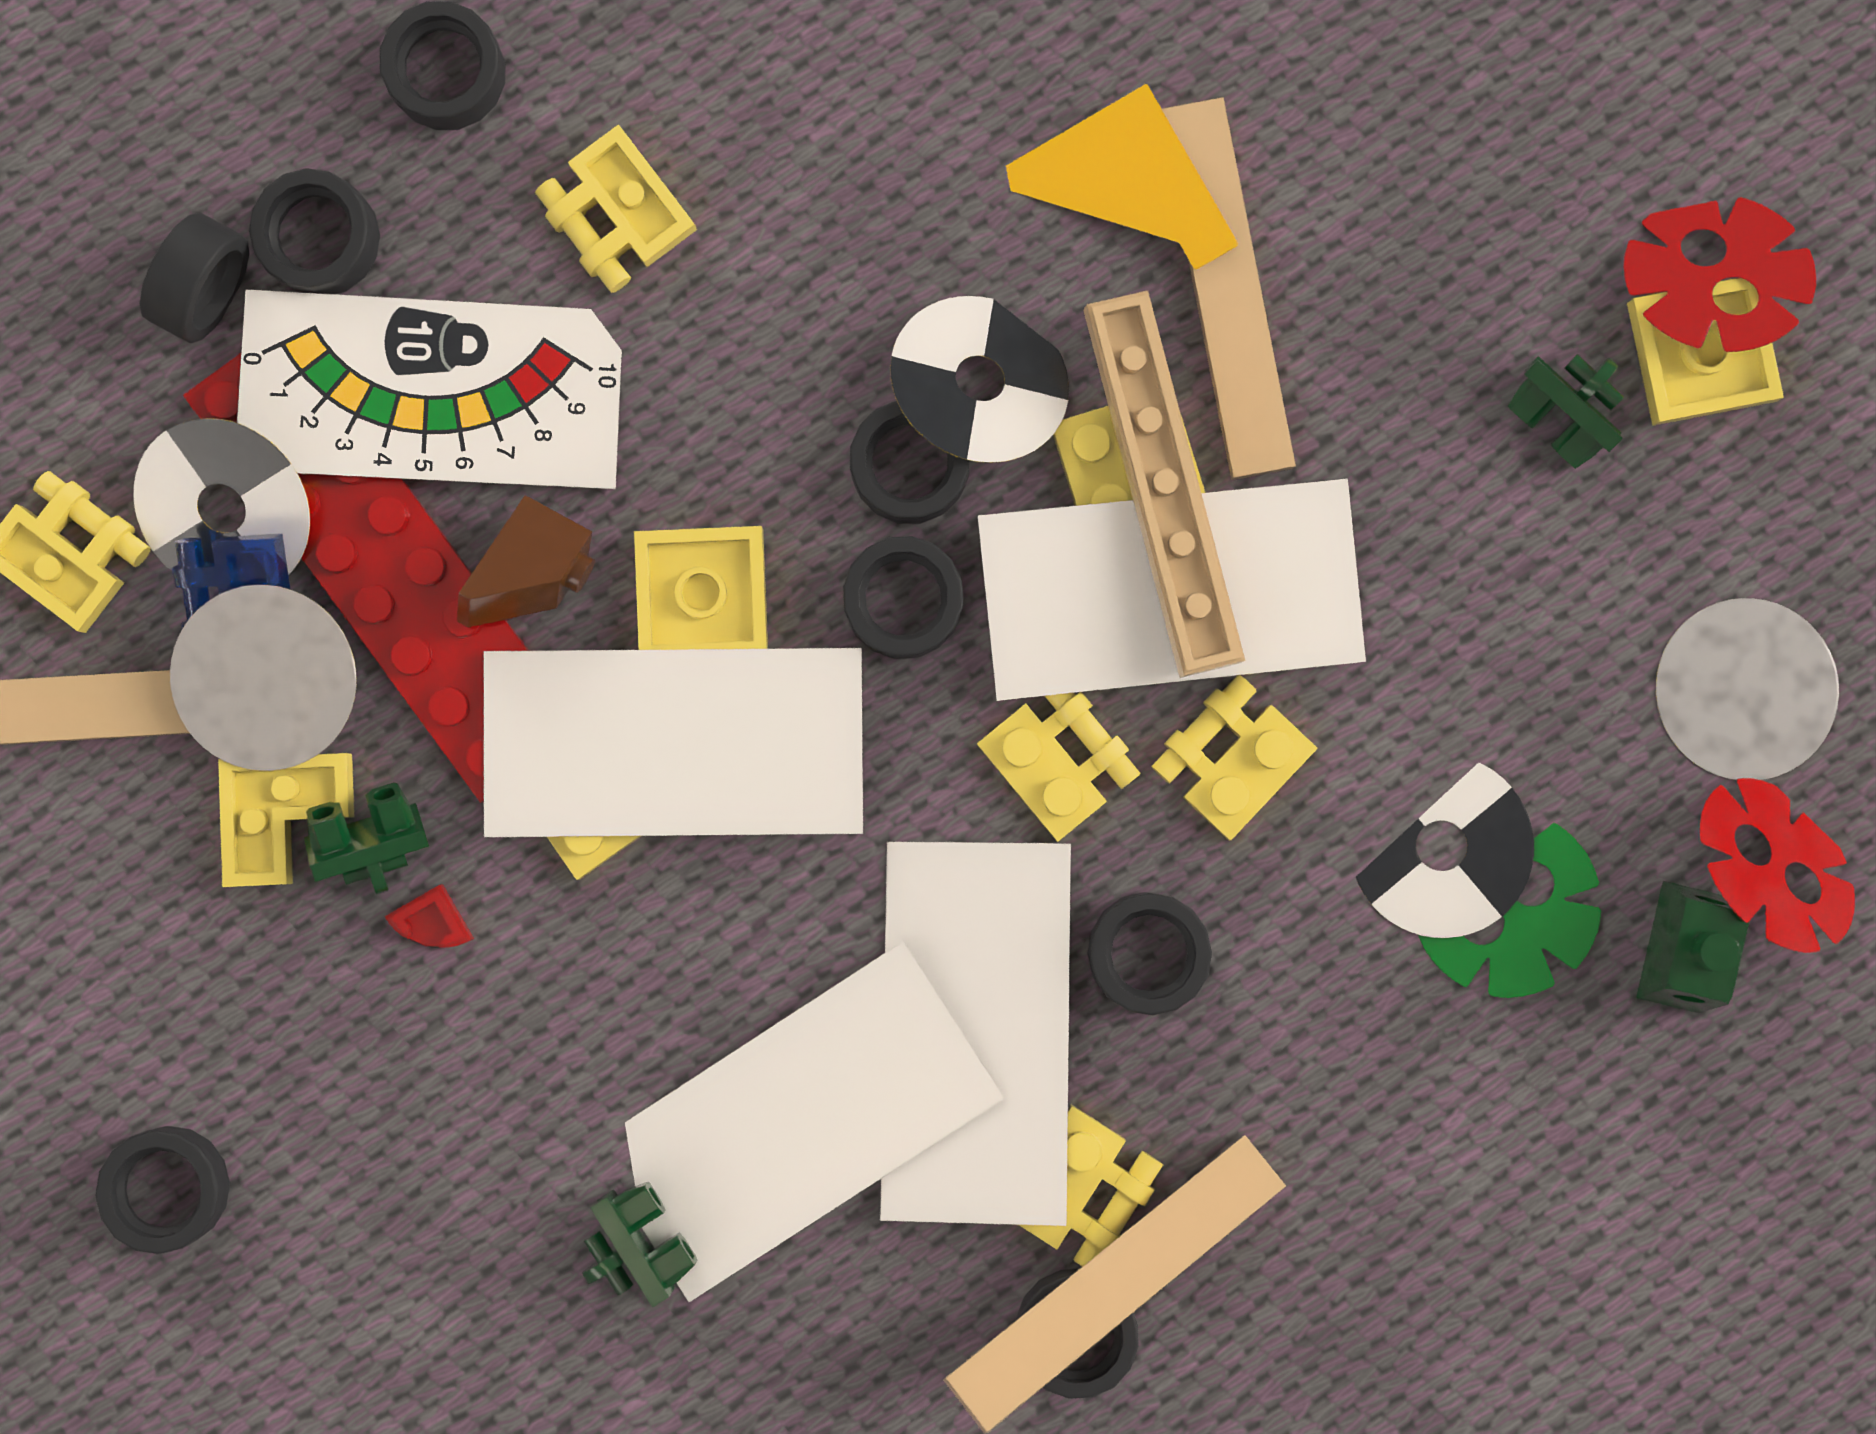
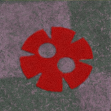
M1742 197L1736 200L1726 224L1722 223L1717 200L1651 213L1642 221V225L1664 242L1667 247L1630 240L1625 251L1624 277L1630 295L1668 292L1666 296L1644 311L1643 316L1667 336L1695 348L1702 347L1713 320L1717 321L1722 347L1725 352L1752 350L1775 342L1793 330L1799 324V320L1772 297L1811 304L1815 295L1816 269L1811 251L1808 248L1771 252V249L1795 232V227L1768 207ZM1695 230L1715 232L1721 236L1726 244V255L1722 261L1712 266L1693 264L1682 253L1681 243L1683 238ZM1730 277L1745 279L1756 288L1759 296L1758 303L1752 311L1746 314L1733 315L1726 313L1713 300L1712 293L1715 285L1721 280Z
M1738 778L1737 784L1748 813L1723 785H1719L1709 795L1704 804L1700 818V841L1702 844L1732 857L1729 860L1707 864L1709 873L1723 898L1745 923H1748L1762 905H1765V936L1768 941L1776 945L1803 953L1820 952V946L1809 916L1832 943L1838 944L1847 934L1853 920L1855 910L1854 886L1845 880L1824 872L1823 869L1842 866L1847 863L1841 848L1804 812L1791 824L1790 799L1776 785L1754 778ZM1740 825H1751L1766 837L1771 848V859L1766 865L1759 866L1749 862L1738 850L1735 842V831ZM1796 862L1805 865L1817 877L1821 887V896L1816 903L1808 904L1802 902L1790 891L1785 880V870L1790 863Z

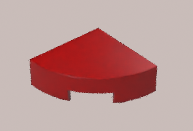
M443 884L434 887L385 916L388 923L401 936L412 939V941L414 940V942L416 941V943L418 942V944L424 946L449 948L465 944L474 939Z

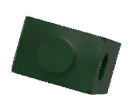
M1663 881L1636 998L1695 1013L1728 1005L1733 996L1749 922H1743L1720 894Z

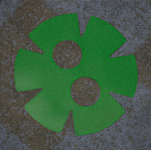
M1555 822L1534 838L1533 861L1546 866L1554 878V890L1546 902L1538 906H1526L1516 901L1511 909L1503 915L1504 928L1501 935L1489 944L1479 945L1472 943L1464 935L1450 938H1435L1418 934L1425 951L1436 966L1461 986L1467 987L1485 960L1490 958L1488 985L1490 996L1514 998L1535 994L1549 989L1555 984L1542 949L1545 948L1572 969H1577L1588 954L1598 933L1602 911L1598 907L1565 901V898L1597 887L1599 880L1594 866L1583 847L1569 832Z

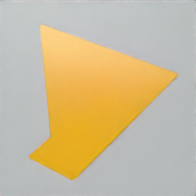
M1147 84L1006 165L1010 191L1178 242L1195 270L1238 246L1236 238Z

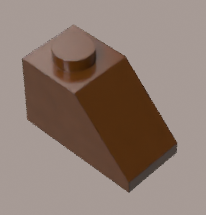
M525 495L458 593L457 622L466 627H472L557 609L568 590L570 589L578 593L592 572L595 564V559L589 557L592 531Z

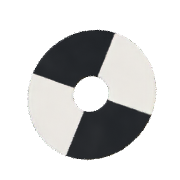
M960 296L933 303L919 311L908 321L895 342L891 356L890 373L892 388L898 405L918 433L934 446L949 454L977 462L993 463L1014 460L1041 447L1051 438L1062 422L1068 404L1069 381L1066 366L1059 350L994 299ZM971 356H983L993 360L1001 368L1005 378V385L998 397L989 401H977L968 397L960 390L956 381V370L964 359Z
M203 418L185 421L159 435L147 448L138 465L134 481V507L137 520L148 545L167 568L229 591L250 585L275 586L284 580L299 563L304 554L310 532V509L307 495L300 477L291 462L271 441L255 430L223 419ZM212 484H223L231 487L241 496L245 504L246 516L243 524L237 530L223 533L215 531L205 524L198 512L197 506L198 497L204 488Z
M1477 763L1356 876V880L1365 897L1381 915L1409 932L1435 938L1459 937L1477 932L1493 924L1509 911L1527 884L1534 858V837L1530 818L1514 789L1495 771L1481 763ZM1434 821L1451 822L1458 826L1465 835L1467 841L1466 855L1463 861L1451 870H1433L1427 867L1418 856L1416 849L1417 837L1426 825Z

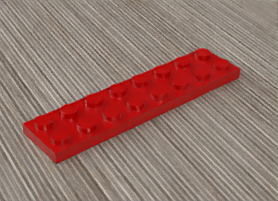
M241 353L183 394V397L200 419L214 418L237 423ZM298 473L304 486L310 509V532L304 554L301 558L480 803H484V651H529L506 619L472 627H466L457 622L458 593L472 572L404 479Z

